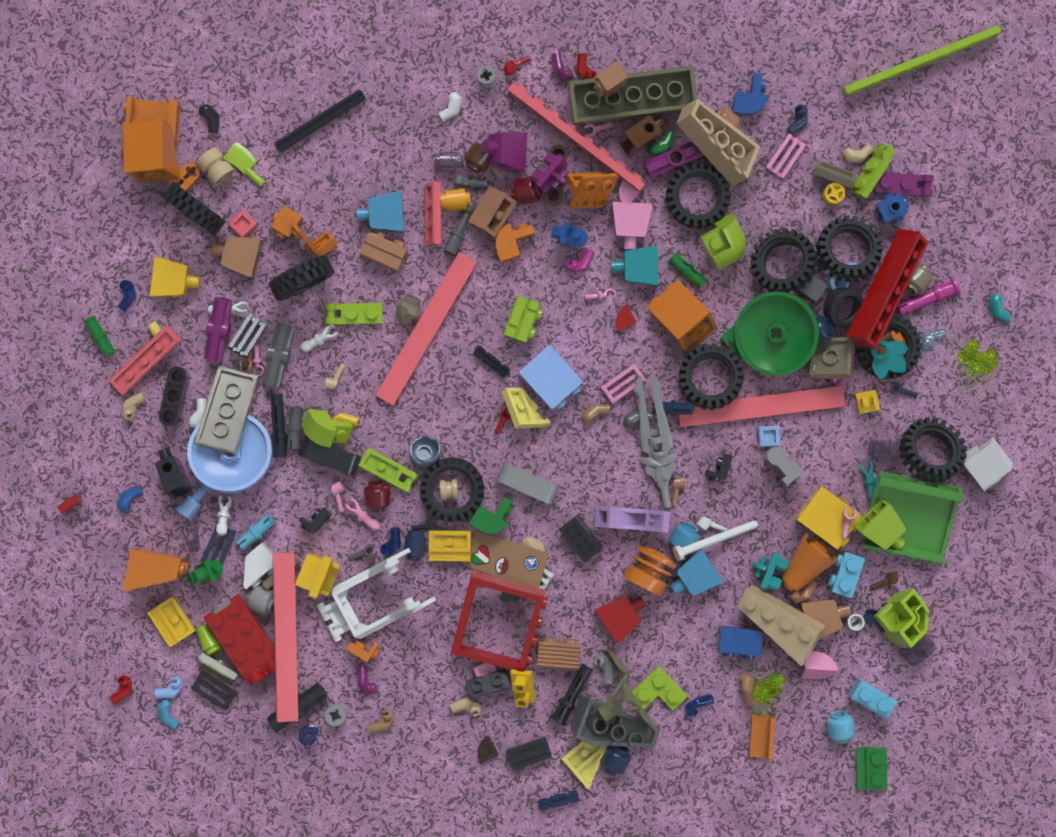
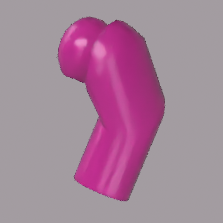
M586 248L581 258L569 259L566 262L568 270L571 272L586 270L595 252Z

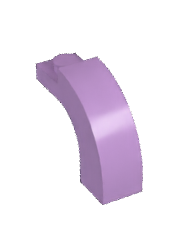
M596 506L595 527L669 532L670 511Z

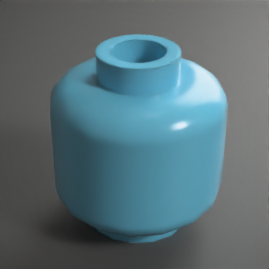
M846 711L832 712L831 716L827 718L828 737L840 744L848 742L855 735L853 717Z

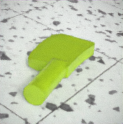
M235 142L224 156V161L229 162L244 175H247L258 187H261L265 181L252 170V167L256 164V159L245 147Z

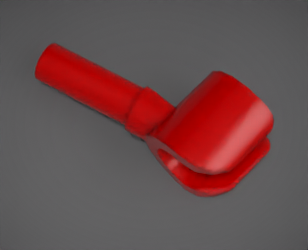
M530 56L515 62H507L504 66L505 75L516 74L515 67L530 61Z
M507 405L503 406L500 412V420L494 431L497 435L500 433L504 423L511 419L510 414L504 412Z

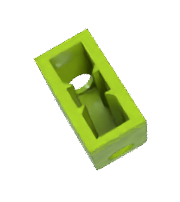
M883 498L854 525L858 531L885 550L891 545L898 550L905 544V540L901 535L906 531V527L893 507Z

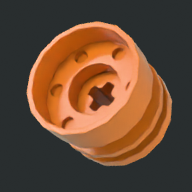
M638 545L636 550L644 555L640 558L633 554L632 557L639 562V565L636 567L628 564L622 577L656 595L662 596L667 584L660 577L661 575L671 577L672 573L664 569L666 565L675 569L677 564L673 563L668 556L650 547Z

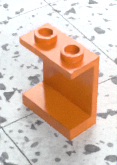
M128 96L127 102H124L126 122L122 123V134L123 124L131 123V120L150 121L152 117H160L171 124L174 144H178L181 103L174 99L164 102L138 100Z

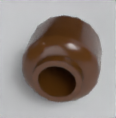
M473 143L464 156L465 165L477 174L486 172L490 167V164L487 162L489 153L482 152L480 143Z

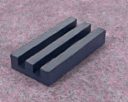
M216 527L201 558V562L208 560L207 557L217 537ZM229 527L227 532L230 533V536L219 559L221 564H223L237 532ZM226 535L220 537L211 560L216 559Z

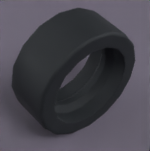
M846 287L831 291L826 297L823 306L825 318L830 319L832 324L842 329L849 328L864 300L858 292ZM849 296L853 300V309L848 317L840 320L835 314L836 306L842 298Z

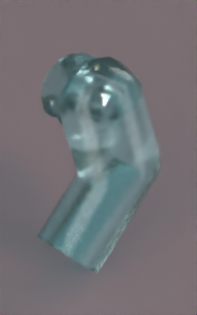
M946 329L926 330L920 339V343H922V348L920 349L928 351L931 349L935 339H946Z

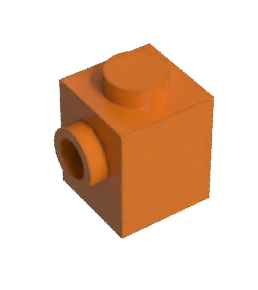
M284 205L280 213L277 211L272 217L271 222L273 224L271 227L275 230L274 234L284 240L286 237L291 239L294 235L292 233L294 227L290 223L294 221L299 227L304 218Z

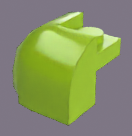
M732 213L713 223L715 228L700 237L706 248L705 253L712 267L717 272L736 262L744 254L746 248L744 232Z
M914 588L902 590L891 596L884 602L885 606L874 615L884 629L882 633L886 638L902 648H912L929 629L927 626L929 622L928 612L930 611Z

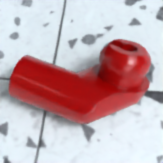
M578 53L577 74L583 80L595 78L596 71H592L587 66L588 54Z
M122 675L118 678L119 689L109 697L113 705L130 696L132 680L129 676Z

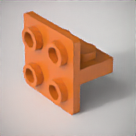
M603 172L567 174L565 180L574 194L569 204L570 209L605 207L618 179V175L616 173L603 174Z

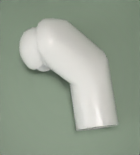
M456 92L449 94L448 108L438 113L443 122L460 112L462 98Z

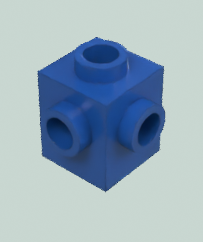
M893 192L881 197L883 201L874 205L882 225L890 221L895 224L904 220V215L908 213L907 209L909 208L906 198L902 197L901 194L894 196Z

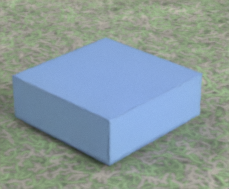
M779 426L758 427L759 447L780 446Z

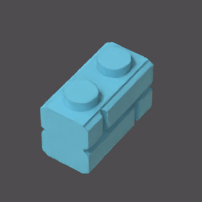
M857 678L847 695L885 719L889 718L898 702Z

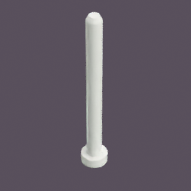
M750 521L681 548L678 545L673 547V554L677 561L683 560L687 554L756 529L758 523L757 521Z

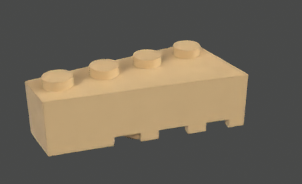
M751 585L746 589L737 606L800 666H803L808 661L826 627L824 624L755 585Z

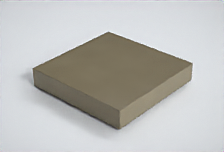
M848 337L832 338L829 342L818 346L810 359L809 378H851L855 344Z

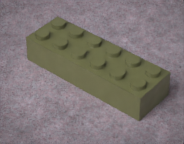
M693 66L627 74L626 86H622V89H619L618 92L615 91V94L608 96V99L604 96L600 97L595 91V78L569 81L568 85L573 125L575 127L586 126L587 124L594 125L646 118L649 115L656 117L658 115L679 114L683 107L698 99Z

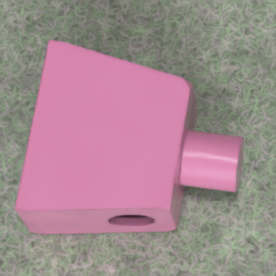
M612 203L615 236L624 237L625 250L636 249L637 238L646 237L652 204Z

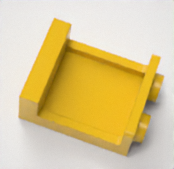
M819 486L795 520L838 550L839 547L843 548L849 541L848 537H841L845 521L842 513L848 508L846 514L848 517H852L854 509L824 487ZM858 512L856 517L851 520L847 536L852 530L854 532L857 530L854 525L862 517Z

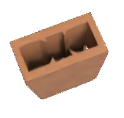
M227 236L225 245L213 243L211 255L222 257L221 266L254 279L263 241L259 238Z
M833 598L799 603L802 613L826 626L819 640L842 629L841 618L852 615L848 603L837 606Z

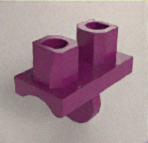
M548 153L543 161L548 166L547 170L542 172L536 169L531 175L536 185L546 194L551 187L556 189L559 184L563 186L568 184L564 178L568 174L565 169L569 164L560 154L556 156Z

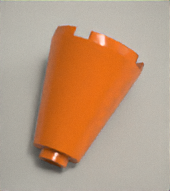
M805 533L802 536L782 576L784 580L783 585L790 591H799L838 560L836 555L832 557L829 554L831 550L816 537L808 538L809 533Z

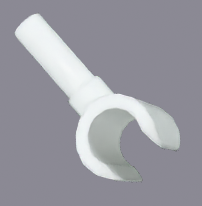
M701 517L697 522V525L705 531L709 526L722 532L727 531V528L716 524L707 517Z

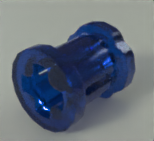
M310 724L304 726L299 732L298 739L303 745L314 744L319 736L318 729ZM304 731H306L307 733L311 731L313 733L311 736L312 739H305L304 736L306 735V733Z

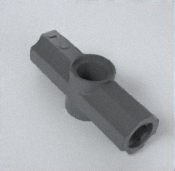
M277 323L272 344L269 345L267 350V364L262 383L280 388L284 368L289 361L287 357H290L291 353L290 345L295 327Z

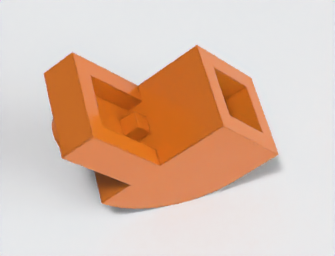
M509 223L499 231L496 237V250L500 263L520 257L516 241L534 236L533 225L528 226L525 223L516 226V230L512 231L511 224Z

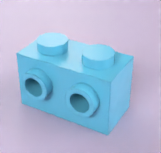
M842 551L841 555H837L838 560L834 564L836 566L835 572L831 574L828 581L829 591L852 598L865 558Z

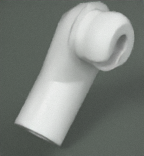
M205 398L196 400L197 410L189 419V426L193 429L201 422L207 404V399Z

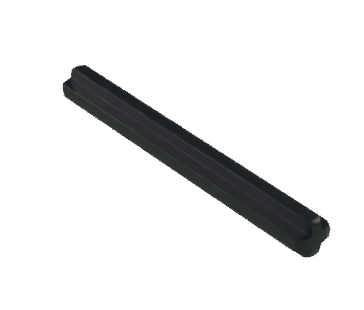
M358 89L276 141L274 144L280 153L287 150L366 99L365 95Z

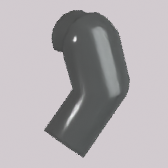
M634 409L625 415L623 424L626 428L631 429L634 427V424L640 421L639 409ZM647 411L649 422H652L653 412Z

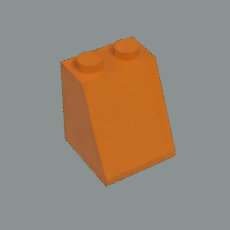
M152 117L150 121L135 119L131 120V123L123 124L125 174L142 183L180 178L171 124L160 117Z
M679 280L669 284L660 296L653 298L647 306L650 314L686 355L718 328L710 311Z
M139 547L131 549L122 591H130L183 578L184 574L186 575L189 570V562H186L187 557Z

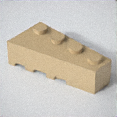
M699 99L683 107L676 124L732 186L748 179L760 146Z

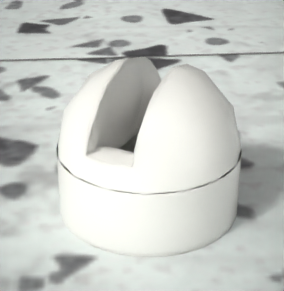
M853 614L848 619V626L854 631L861 630L865 625L864 618L859 614ZM860 618L861 622L853 627L851 624Z

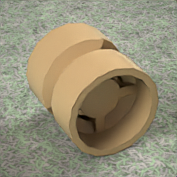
M217 147L211 148L196 161V165L202 173H208L206 177L214 187L223 183L235 172L229 162L223 161L224 156Z

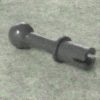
M470 199L471 205H467V209L462 210L463 214L455 231L449 232L450 237L443 252L450 256H455L461 241L465 239L462 234L468 220L478 205L474 200Z

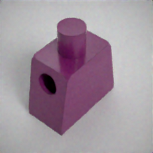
M504 132L490 134L488 140H484L481 144L482 152L489 153L488 164L508 173L525 172L528 133Z

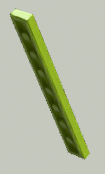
M999 25L849 84L842 89L844 97H848L993 39L1000 34L1001 29Z

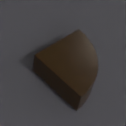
M489 735L486 736L478 748L480 764L499 754Z

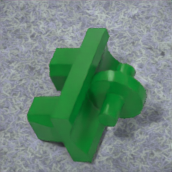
M207 560L194 566L195 570L186 574L191 586L199 582L203 586L222 575L223 565L217 560Z

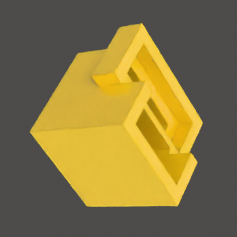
M312 552L307 553L295 585L309 590V596L318 598L320 593L329 596L341 564L334 562V558L327 555L322 557Z

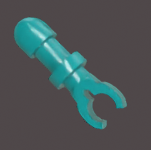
M870 460L871 468L869 473L863 468V462L861 463V470L865 475L864 484H867V495L871 501L876 478L873 476L874 466Z

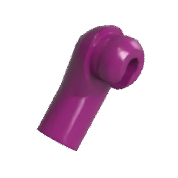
M553 53L551 55L553 67L559 78L564 82L572 80V69H564L561 53Z
M358 666V684L363 693L366 695L375 694L376 684L369 683L368 666Z

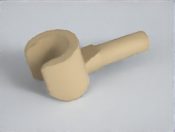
M340 364L334 378H326V389L335 390L337 388L338 380L346 366L345 364Z

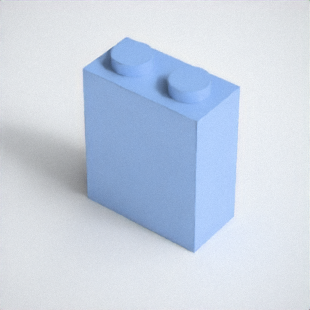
M551 345L546 347L519 372L551 410L554 408L559 410L567 403L565 398L568 395L572 394L575 396L582 389L580 385L583 381Z

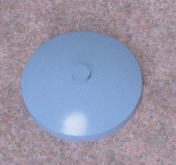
M250 415L247 416L235 455L195 445L194 441L200 423L192 432L187 449L189 465L195 477L211 490L220 493L245 491L256 485L269 469L272 459L270 437L264 426Z

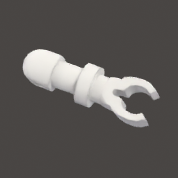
M239 302L233 305L231 314L240 317L248 316L246 310L249 309L248 303ZM210 305L207 309L208 314L210 316L212 314L213 305Z
M335 325L327 326L321 334L317 333L311 340L304 341L301 344V350L309 352L313 350V347L319 344L320 346L323 345L325 340L338 337V332L332 335L329 333L331 329L335 328Z
M230 496L225 506L222 503L223 497H219L220 512L217 513L219 522L216 527V532L219 536H224L227 533V519L230 518L228 511L232 505Z

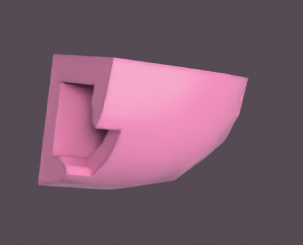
M813 651L808 661L804 664V668H801V679H824L831 677L838 672L837 665L825 653Z

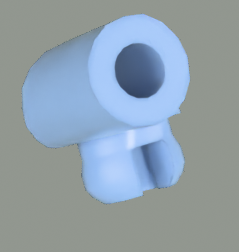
M173 677L167 688L155 689V698H175L183 688V681L179 677Z

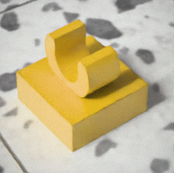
M876 390L855 394L858 414L880 410Z

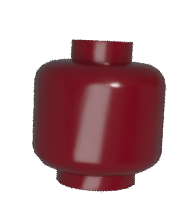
M531 176L517 179L514 182V188H511L513 200H517L522 206L538 202L540 196L543 195V192Z
M371 481L363 490L365 506L372 509L373 512H383L386 507L390 506L392 502L390 486L385 484L384 481Z

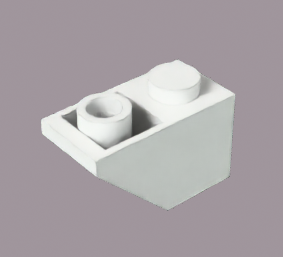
M264 542L246 556L243 584L245 589L250 587L254 589L263 582L262 576L266 573L268 575L273 573V552Z

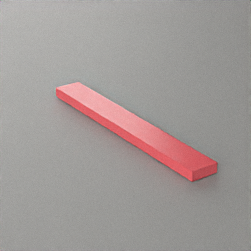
M460 252L458 253L377 391V397L394 406L477 262Z
M843 386L735 399L731 404L725 405L724 408H715V410H710V408L704 410L700 406H694L695 410L692 415L678 414L680 427L844 407Z
M294 552L272 553L276 722L298 721Z

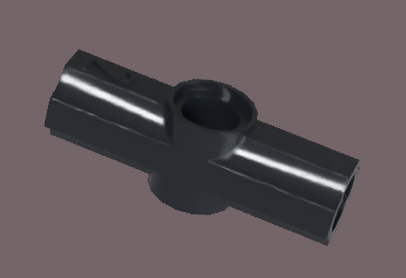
M319 682L302 694H298V720L309 713L311 708L328 697L325 689ZM276 711L266 718L268 724L276 733L293 722H276Z

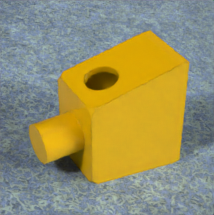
M154 257L150 296L153 298L187 296L188 288L199 289L201 277L189 275L190 267Z

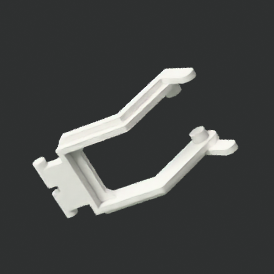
M409 548L334 586L332 590L334 602L326 606L324 602L316 605L324 622L332 619L334 622L327 626L334 642L341 640V634L351 630L354 638L361 639L436 601L435 597H432L420 603L419 600L414 602L413 598L410 597L402 601L405 607L369 625L360 623L346 597L349 588L384 570L387 571L388 575L398 571L395 564L399 563L398 558L411 552Z

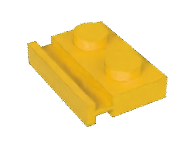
M429 530V561H471V531Z
M174 596L147 612L169 648L196 631Z

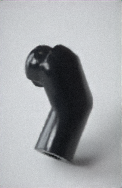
M209 104L200 106L198 110L200 116H204L209 121L208 133L218 134L219 114Z

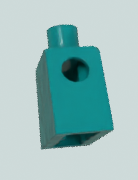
M658 245L624 251V261H612V273H624V282L657 287L659 285Z

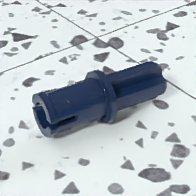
M675 400L662 402L665 414H670L671 416L676 414L692 415L695 410L694 403L676 402ZM652 407L653 414H656V409Z

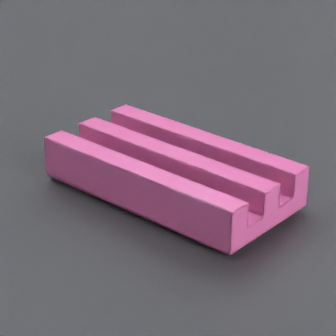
M789 133L766 169L783 180L806 144L800 142L798 138H794ZM789 140L792 141L793 143L791 144V146L789 147V149L787 150V152L785 153L777 167L774 169L772 165L774 164L782 150L785 148ZM798 145L799 149L784 171L780 173V168L795 146Z
M634 363L600 388L613 404L632 391L635 384L615 398L612 397L613 393L639 375L642 377V382H645L646 379ZM634 370L636 372L612 390H607V387L630 371Z

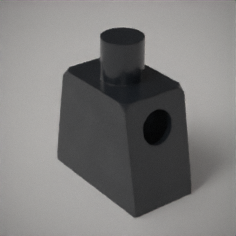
M169 447L159 450L158 455L161 461L156 462L155 466L164 492L174 499L192 492L193 489L181 460L175 455L172 456Z

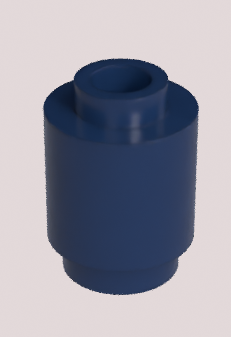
M408 530V534L405 535L404 550L409 548L411 552L405 554L407 560L420 561V557H424L426 543L424 532Z

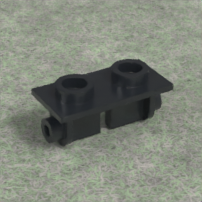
M505 669L465 680L470 700L510 688Z

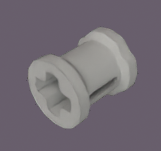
M482 66L477 71L479 85L485 88L493 86L496 77L492 67ZM483 73H487V75H491V76H489V80H488V81H486L485 78H482V77H483Z

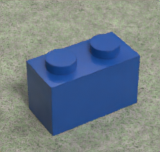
M720 625L717 651L722 652V656L734 657V654H743L742 658L755 659V656H761L763 631Z

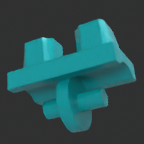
M773 552L767 567L765 564L768 558L763 556L759 564L753 562L752 566L757 567L754 574L757 577L761 576L763 570L765 571L759 585L760 587L778 590L782 580L772 576L775 568L785 572L789 561L780 557V554Z

